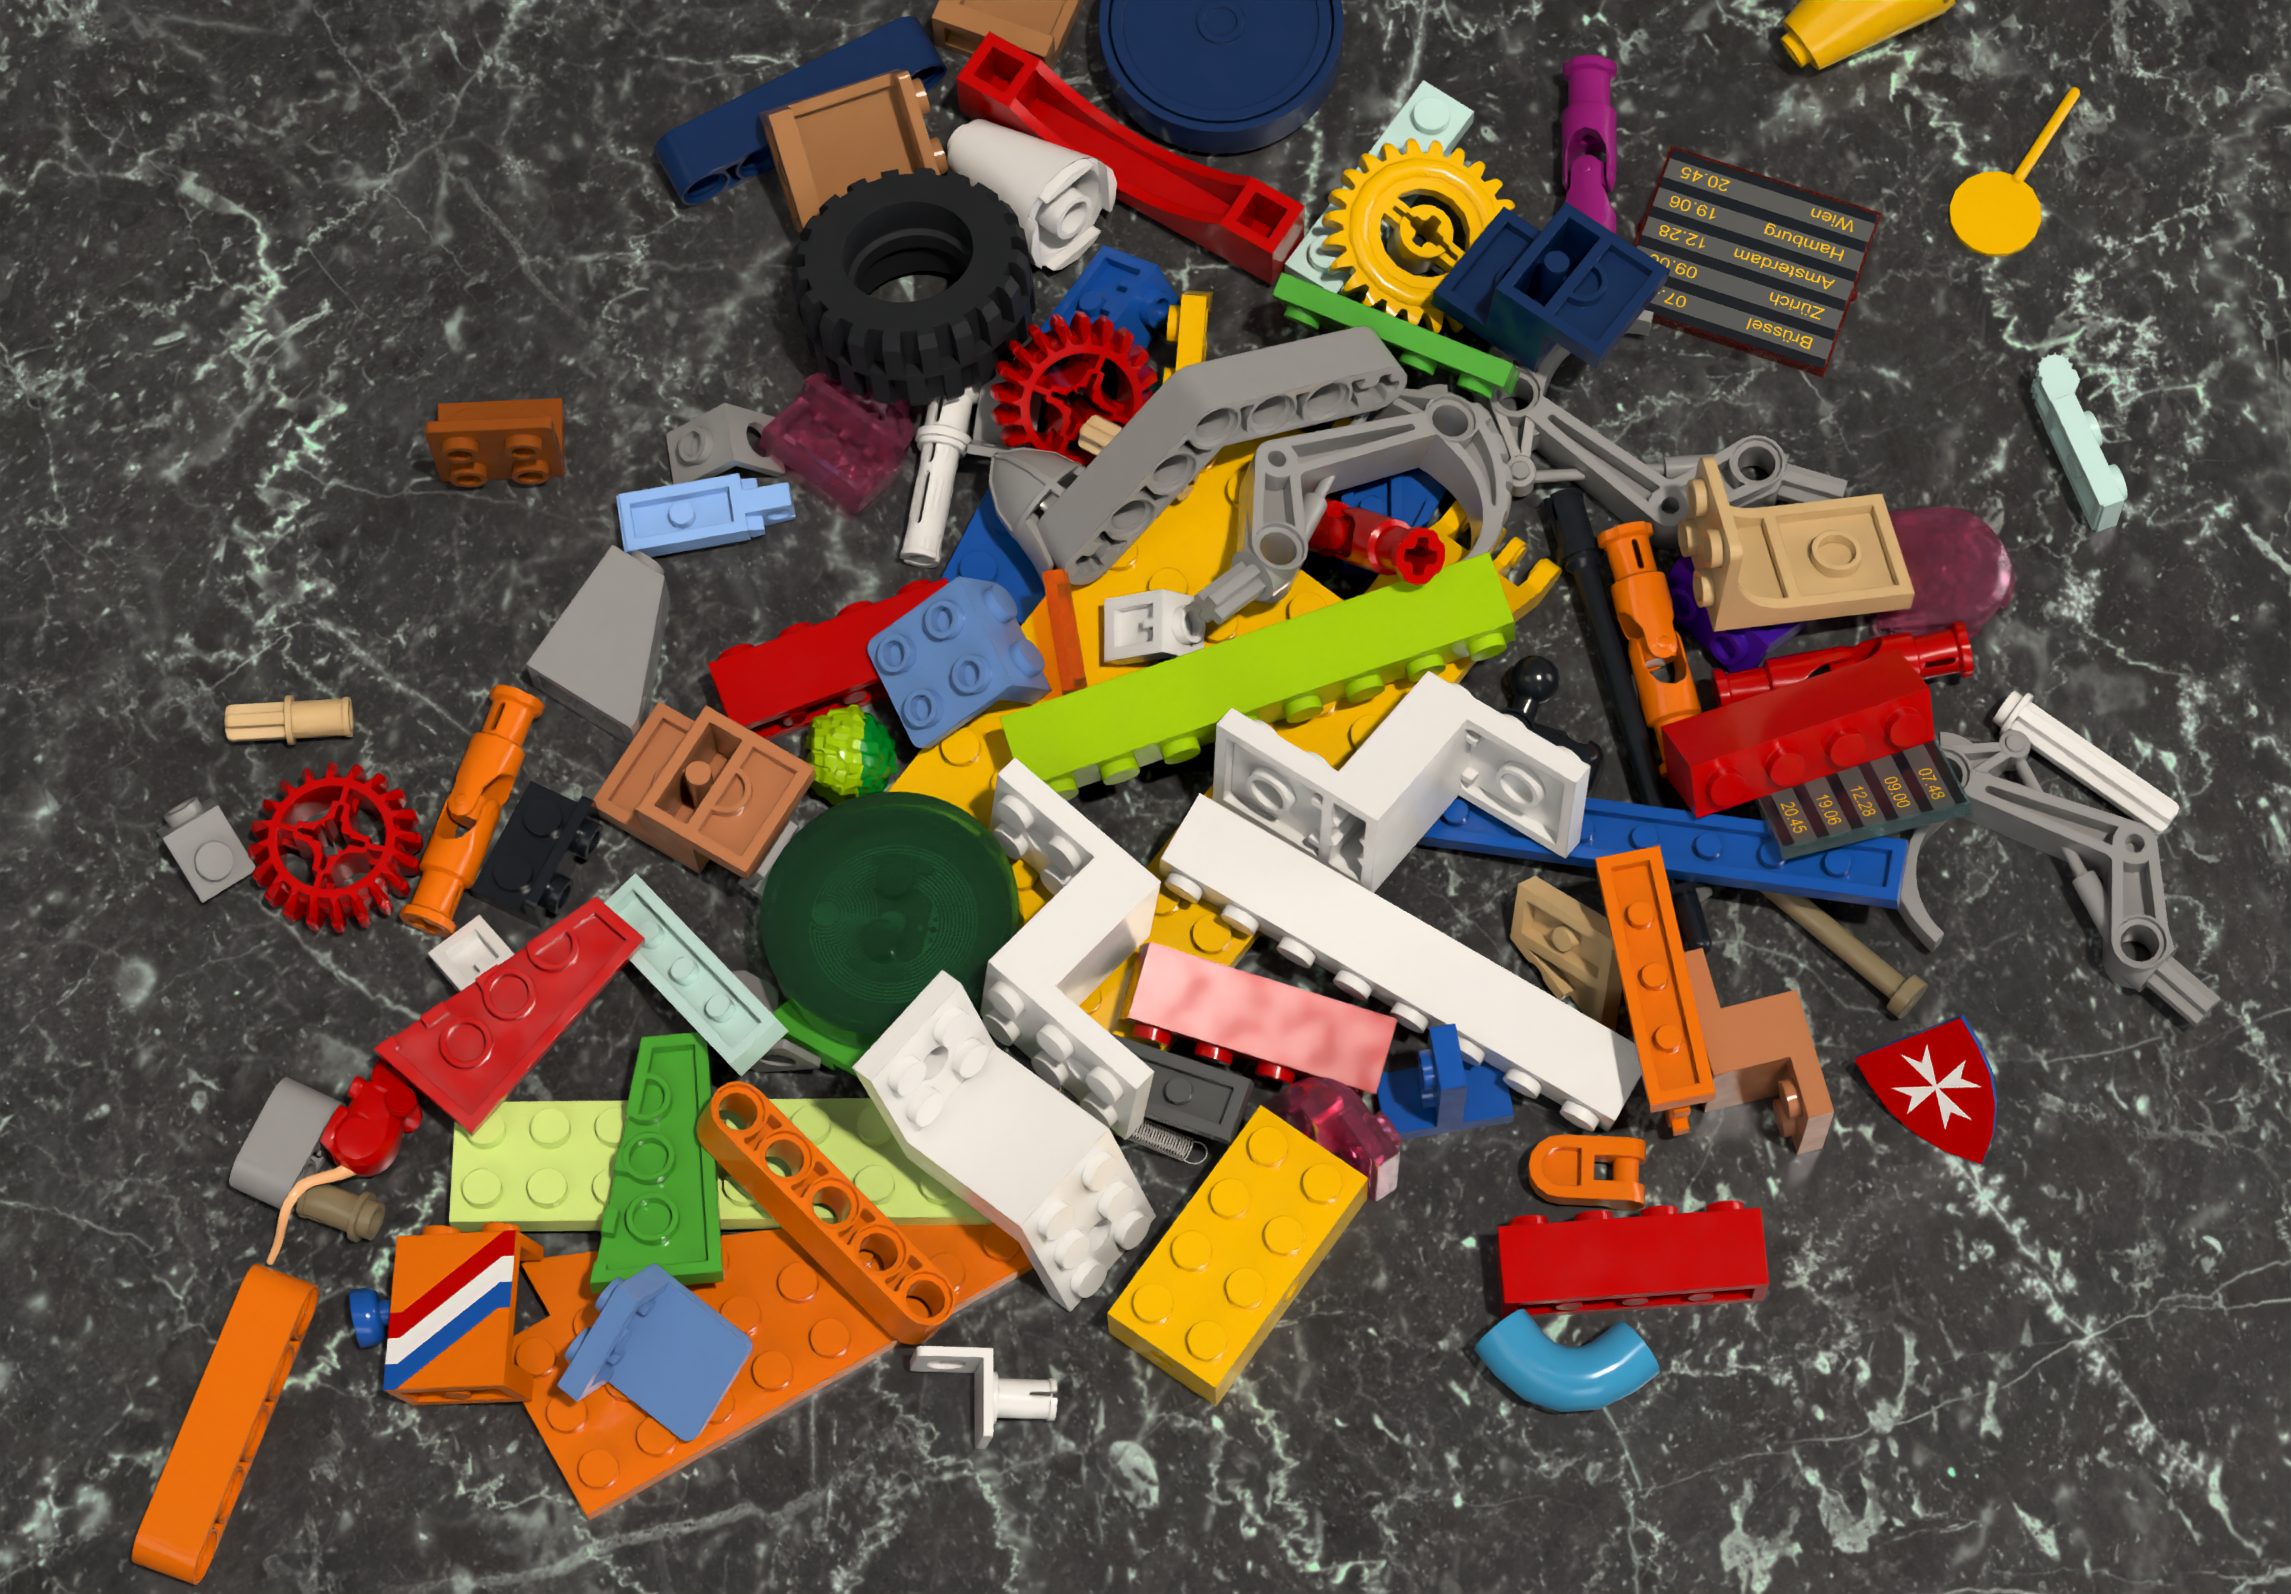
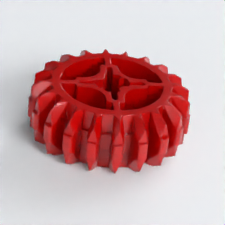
M1076 311L1068 327L1065 320L1059 314H1051L1049 322L1050 331L1043 333L1036 324H1028V334L1033 340L1025 347L1019 341H1009L1008 347L1016 356L1013 363L1007 361L996 362V371L1007 381L990 386V395L995 401L1001 403L991 410V416L997 425L1005 426L1000 432L999 437L1006 447H1025L1057 452L1087 467L1096 456L1082 450L1078 445V435L1083 423H1086L1091 416L1099 415L1124 427L1153 396L1154 392L1148 390V388L1158 382L1157 374L1151 367L1144 366L1149 360V354L1142 345H1133V334L1125 327L1114 331V324L1108 317L1100 315L1091 325L1090 318L1085 312ZM1071 355L1067 363L1062 367L1048 370L1058 360ZM1105 358L1113 361L1117 370L1118 392L1116 400L1109 399L1100 389L1104 378L1101 367ZM1081 387L1089 398L1081 396L1076 402L1071 398V404L1068 405L1058 393L1067 396L1069 392L1074 390L1078 395L1077 388ZM1033 391L1039 393L1048 402L1047 412L1044 416L1048 424L1043 434L1035 430L1031 422L1030 399Z
M329 762L325 769V778L316 779L313 771L304 767L301 773L304 785L295 789L292 783L281 780L279 788L285 799L282 802L273 799L263 800L262 808L271 820L252 821L251 830L254 836L260 840L248 848L251 860L260 864L254 869L253 877L258 886L268 887L264 896L271 907L284 904L283 914L290 922L294 923L306 914V923L309 929L318 932L326 919L330 918L335 932L343 934L347 927V918L356 916L360 926L368 928L371 924L368 911L377 906L381 913L391 915L393 906L388 895L393 893L398 896L408 897L411 889L403 876L416 875L420 872L419 860L412 855L424 847L421 834L412 831L419 824L415 810L404 809L407 803L404 792L398 788L388 791L389 783L386 777L380 773L366 781L363 767L355 763L346 777L342 778L337 764ZM329 809L322 819L314 822H305L315 814ZM359 809L373 815L385 826V846L373 844L370 836L358 833L360 824L356 817ZM345 839L348 845L347 848L341 851L337 847L338 854L329 855L328 857L325 848L328 845L335 848V841ZM288 849L298 851L303 859L314 862L312 866V872L315 876L313 887L302 883L289 873L287 868ZM368 873L359 881L342 887L344 882L352 875Z

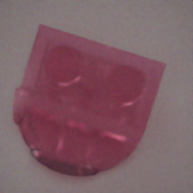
M820 371L807 378L804 382L801 396L763 428L759 446L858 514L897 479L904 467L915 429H912L909 417L910 403L908 400L897 399L896 405L879 403L874 401L873 394L868 392L864 397L858 396L844 389L841 380L835 382Z
M1933 507L1888 511L1915 594L1910 609L1877 612L1878 632L1885 636L1909 631L1912 636L1948 630L1952 622L1961 620L1966 627L1968 638L1980 634L1983 631L1982 625L2000 607L2005 609L2008 606L2014 590V565L2008 550L1999 537L1983 520L1959 508Z
M1326 1077L1302 1079L1280 1093L1282 1106L1289 1115L1293 1116L1301 1111L1307 1122L1306 1129L1302 1132L1304 1135L1332 1154L1339 1151L1348 1165L1368 1177V1193L1375 1202L1397 1188L1398 1169L1401 1162L1400 1151L1397 1147L1402 1145V1140L1392 1122L1383 1112L1380 1111L1373 1116L1362 1099L1350 1087Z

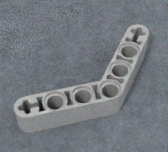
M1367 326L1354 327L1188 365L1179 369L1165 381L1042 515L1037 523V528L1055 565L1070 584L1083 585L1099 579L1114 565L1223 446L1384 408L1395 401L1404 391L1407 384V375L1374 329Z

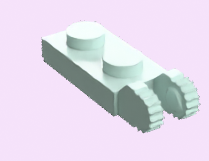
M2047 354V357H2042L2040 363L2038 362L2036 379H2033L2030 390L2033 393L2032 399H2035L2036 409L2091 530L2099 532L2117 525L2124 501L2128 496L2126 483L2118 466L2115 464L2108 465L2100 448L2102 445V434L2094 414L2089 410L2083 412L2075 395L2080 378L2076 370L2072 369L2073 363H2069V358H2064L2063 354Z

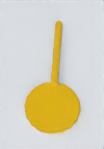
M2072 87L2069 89L2013 175L2002 171L1982 172L1967 178L1955 190L1949 206L1950 225L1957 239L1971 251L1988 257L2009 256L2023 250L2035 238L2041 223V206L2033 189L2024 180L2079 98L2080 90L2078 88Z

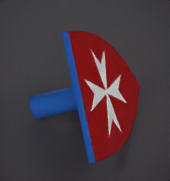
M1964 1014L1855 1056L1854 1059L1869 1085L1889 1112L1914 1134L1947 1153L1979 1164L1984 1162L1995 1133L1997 1095L1991 1066L1980 1041Z

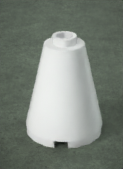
M976 119L968 124L961 125L949 138L947 144L948 169L951 172L970 178V184L973 187L978 182L998 194L999 201L1002 200L1010 205L1018 216L1019 226L1024 229L1031 264L1042 269V266H1047L1053 271L1061 270L1078 260L1095 242L1101 230L1093 225L1102 208L1111 213L1115 203L1117 181L1113 170L1102 161L983 119Z

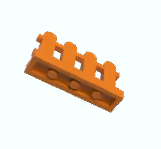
M1660 845L1595 858L1596 872L1650 1113L1664 1110L1667 1125L1672 1127L1673 1136L1687 1134L1690 1132L1688 1116L1691 1112L1690 1105L1714 1101L1716 1092Z

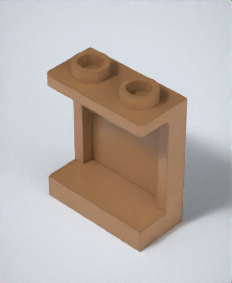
M939 0L932 15L935 46L971 58L990 31L1041 59L1053 71L1084 0Z
M895 69L759 113L795 231L801 233L812 216L820 218L819 208L834 194L841 198L848 193L847 187L850 184L863 178L869 183L881 179V172L895 169L899 170V175L915 173V167L933 168L936 171V175L948 172L946 156L937 137L929 139L922 115L930 113V105L925 88L919 78L911 80L908 70Z

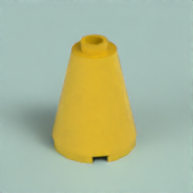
M1800 0L1782 21L1787 34L1781 37L1780 41L1799 67L1802 68L1810 63L1815 69L1821 70L1945 14L1956 4V1Z

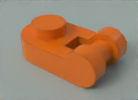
M1566 1134L1549 1136L1539 1142L1531 1152L1528 1165L1529 1183L1538 1196L1547 1202L1555 1204L1606 1206L1610 1209L1622 1211L1642 1209L1645 1207V1186L1639 1183V1166L1646 1162V1142L1632 1137ZM1594 1162H1608L1613 1165V1181L1594 1180Z

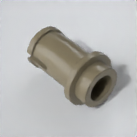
M326 1183L306 1190L297 1201L296 1213L301 1218H309L345 1231L349 1240L358 1242L362 1238L368 1240L375 1238L383 1223L385 1205L376 1201V1195L370 1191H365L358 1195Z

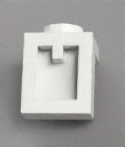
M1166 589L1104 599V662L1127 665L1169 657L1176 658L1204 648L1206 624L1199 615L1202 608L1194 601V596Z
M480 915L428 952L436 967L458 992L475 982V978L496 964L500 965L514 955L511 949Z

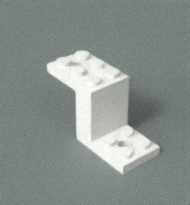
M1428 671L1339 772L1333 769L1320 755L1310 751L1305 752L1278 736L1274 729L1265 722L1256 719L1252 720L1231 708L1216 724L1212 800L1374 893L1458 795L1566 859L1580 842L1591 766L1581 761L1570 749L1563 746H1555L1528 730L1517 718L1508 714H1501L1475 699L1461 685L1448 683Z
M1014 758L997 774L989 831L992 832V837L997 846L1007 856L1014 860L1022 858L1040 873L1042 883L1054 897L988 961L980 1015L983 1017L985 1027L994 1038L1007 1046L1011 1044L1016 1045L1031 1058L1034 1070L1046 1083L1055 1088H1059L1062 1085L1080 1101V1107L1109 1129L1112 1128L1126 1140L1143 1123L1154 1071L1083 1011L1079 1005L1150 936L1161 881L1025 765Z
M940 971L852 1067L906 1157L1016 1239L1051 1298L1069 1312L1083 1298L1093 1295L1103 1284L1107 1271L1126 1250L1136 1247L1146 1236L1150 1223L1155 1219L1156 1215L1110 1129L998 1048L962 984L945 971Z

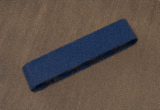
M901 17L672 129L658 140L654 146V154L681 201L686 205L700 204L775 168L759 116L760 112L895 69L908 70L911 80L919 78L925 91L928 92L946 76L947 68L917 17Z

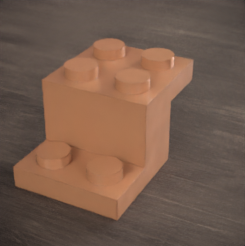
M659 701L593 800L596 803L600 817L700 874L711 859L748 881L817 775L814 766L707 705L696 721H693Z
M1703 948L1684 952L1716 1092L1714 1101L1701 1103L1704 1113L1779 1095L1780 1098L1773 1100V1111L1781 1136L1783 1138L1792 1136L1797 1155L1822 1149L1834 1115V1109L1797 989L1720 1008Z

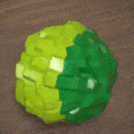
M851 704L847 708L829 709L826 715L815 716L810 721L805 747L810 749L811 752L807 754L805 762L815 767L817 776L810 787L814 789L816 794L826 798L832 805L846 804L852 807L873 799L887 788L890 775L897 774L898 766L895 764L896 753L894 752L896 742L889 736L883 723L878 722L870 713L863 712L859 705Z

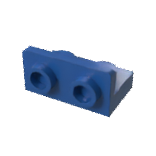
M1103 245L1052 314H1059L1065 320L1068 327L1076 311L1085 312L1090 318L1091 325L1100 315L1106 316L1113 322L1114 331L1121 327L1127 328L1134 336L1133 345H1142L1146 350L1160 329L1168 322L1169 306L1179 305V298L1157 264ZM1051 315L1040 328L1043 333L1050 331L1049 322ZM1071 355L1060 360L1067 363ZM1105 358L1101 367V371L1104 373L1101 388L1103 391L1108 390V393L1112 394L1118 387V375L1113 361Z

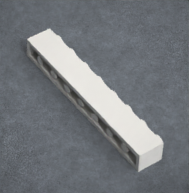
M1199 793L1160 859L1158 873L1167 877L1164 885L1176 895L1192 903H1198L1201 897L1223 910L1220 917L1233 928L1251 936L1259 930L1280 942L1276 949L1284 957L1305 968H1310L1314 962L1336 975L1333 979L1334 984L1357 999L1366 1001L1369 995L1392 1007L1389 1013L1391 1017L1398 1019V1023L1412 1031L1423 1033L1426 1027L1455 1023L1462 1060L1475 1066H1480L1484 1060L1506 1073L1503 1081L1508 1086L1533 1099H1537L1540 1093L1562 1105L1559 1112L1565 1119L1584 1130L1593 1132L1596 1126L1608 1132L1642 1075L1635 1043Z

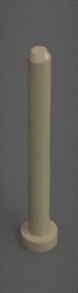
M1760 891L1891 999L1886 1009L1898 1019L1903 1018L1916 1005L1928 988V984L1916 974H1913L1908 979L1903 977L1809 898Z

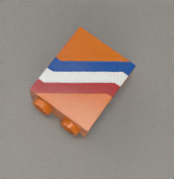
M503 1222L485 1223L482 1225L481 1232L462 1233L460 1229L455 1227L431 1225L422 1228V1235L397 1236L383 1391L412 1406L532 1401L534 1375L511 1363L519 1263L520 1261L543 1260L544 1247L522 1234L521 1227Z

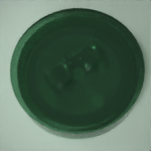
M901 791L880 792L856 797L831 807L808 822L793 836L778 856L768 876L761 903L760 927L765 954L779 988L797 1014L827 1037L842 1044L868 1051L941 970L962 984L981 1018L980 1009L988 961L1024 927V912L1017 882L1007 855L996 838L981 822L965 810L933 796Z

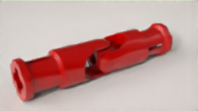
M1325 497L1328 506L1308 543V551L1323 556H1335L1346 563L1386 576L1398 574L1402 581L1414 585L1428 583L1433 576L1441 571L1445 560V546L1439 540L1434 530L1422 526L1410 527L1404 521L1362 508H1351L1345 503Z
M1960 620L1952 622L1948 630L1912 636L1909 631L1876 637L1860 642L1853 647L1835 646L1764 660L1761 667L1726 674L1721 668L1711 670V682L1716 708L1805 680L1820 666H1822L1823 672L1826 673L1899 649L1923 680L1959 673L1962 678L1972 677L1974 666L1967 630L1964 623Z

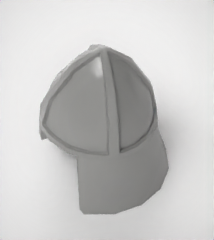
M1020 447L995 452L991 457L988 485L996 514L1012 538L1020 545L1032 562L1044 586H1052L1059 580L1062 573L1047 550L1037 528V523L1042 515L1086 467L1078 461L1075 462L1052 451Z

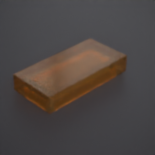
M1064 568L1042 572L1062 696L1087 688L1068 572L1064 571Z

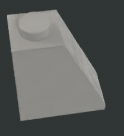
M612 545L527 662L526 666L535 688L630 745L649 717L671 598L665 576L663 575L665 573L664 569L655 560L636 550L629 555Z

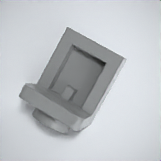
M192 797L173 807L163 816L167 824L159 828L157 833L202 903L253 873L256 868L220 807L212 798L200 803L197 797Z

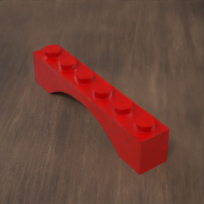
M990 31L956 78L960 112L974 120L983 119L1099 159L1114 172L1117 181L1116 199L1270 285H1273L1285 267L1286 261L1304 238L1305 206L1252 176L1232 174L1210 168L1176 155L1152 143L1118 123L1087 101L1041 59Z

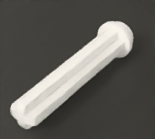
M2014 690L2008 696L1992 721L2001 727L1999 732L2001 736L2009 730L2024 733L2030 741L2031 749L2135 821L2148 826L2154 834L2160 835L2169 827L2179 810V806L2175 801L2033 704L2034 696L2029 692L2023 697Z

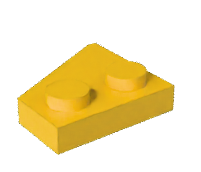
M1188 290L1182 294L1181 306H1169L1167 342L1178 343L1176 368H1164L1163 384L1177 370L1188 365L1206 361L1208 312H1211L1213 292Z

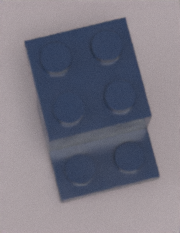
M1567 202L1564 203L1542 231L1506 207H1503L1436 288L1431 305L1533 372L1556 344H1559L1597 369L1665 285L1670 269Z

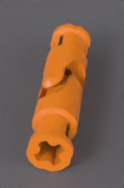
M1636 521L1605 530L1596 539L1598 547L1607 552L1615 582L1610 587V592L1617 618L1626 638L1629 640L1628 654L1645 723L1648 728L1654 729L1663 762L1659 765V771L1662 778L1668 779L1661 726L1700 714L1702 709L1683 643L1678 632L1674 631L1672 623L1674 618L1673 602L1666 576L1663 572L1657 571L1649 541V538L1654 533L1652 524L1645 521ZM1673 661L1675 668L1674 683L1658 681L1650 672L1659 670L1662 665Z
M500 684L492 687L488 697L493 703L481 732L473 733L457 772L453 790L444 804L419 865L423 875L411 904L403 906L399 917L402 921L427 934L448 938L454 933L456 925L452 919L464 889H470L474 884L499 822L501 809L509 797L526 755L521 748L533 719H537L542 715L545 708L538 698L515 687ZM458 824L470 829L462 837L455 838Z

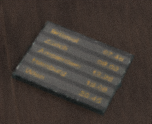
M1936 738L1934 741L1754 800L1783 860L1972 814L1971 802Z

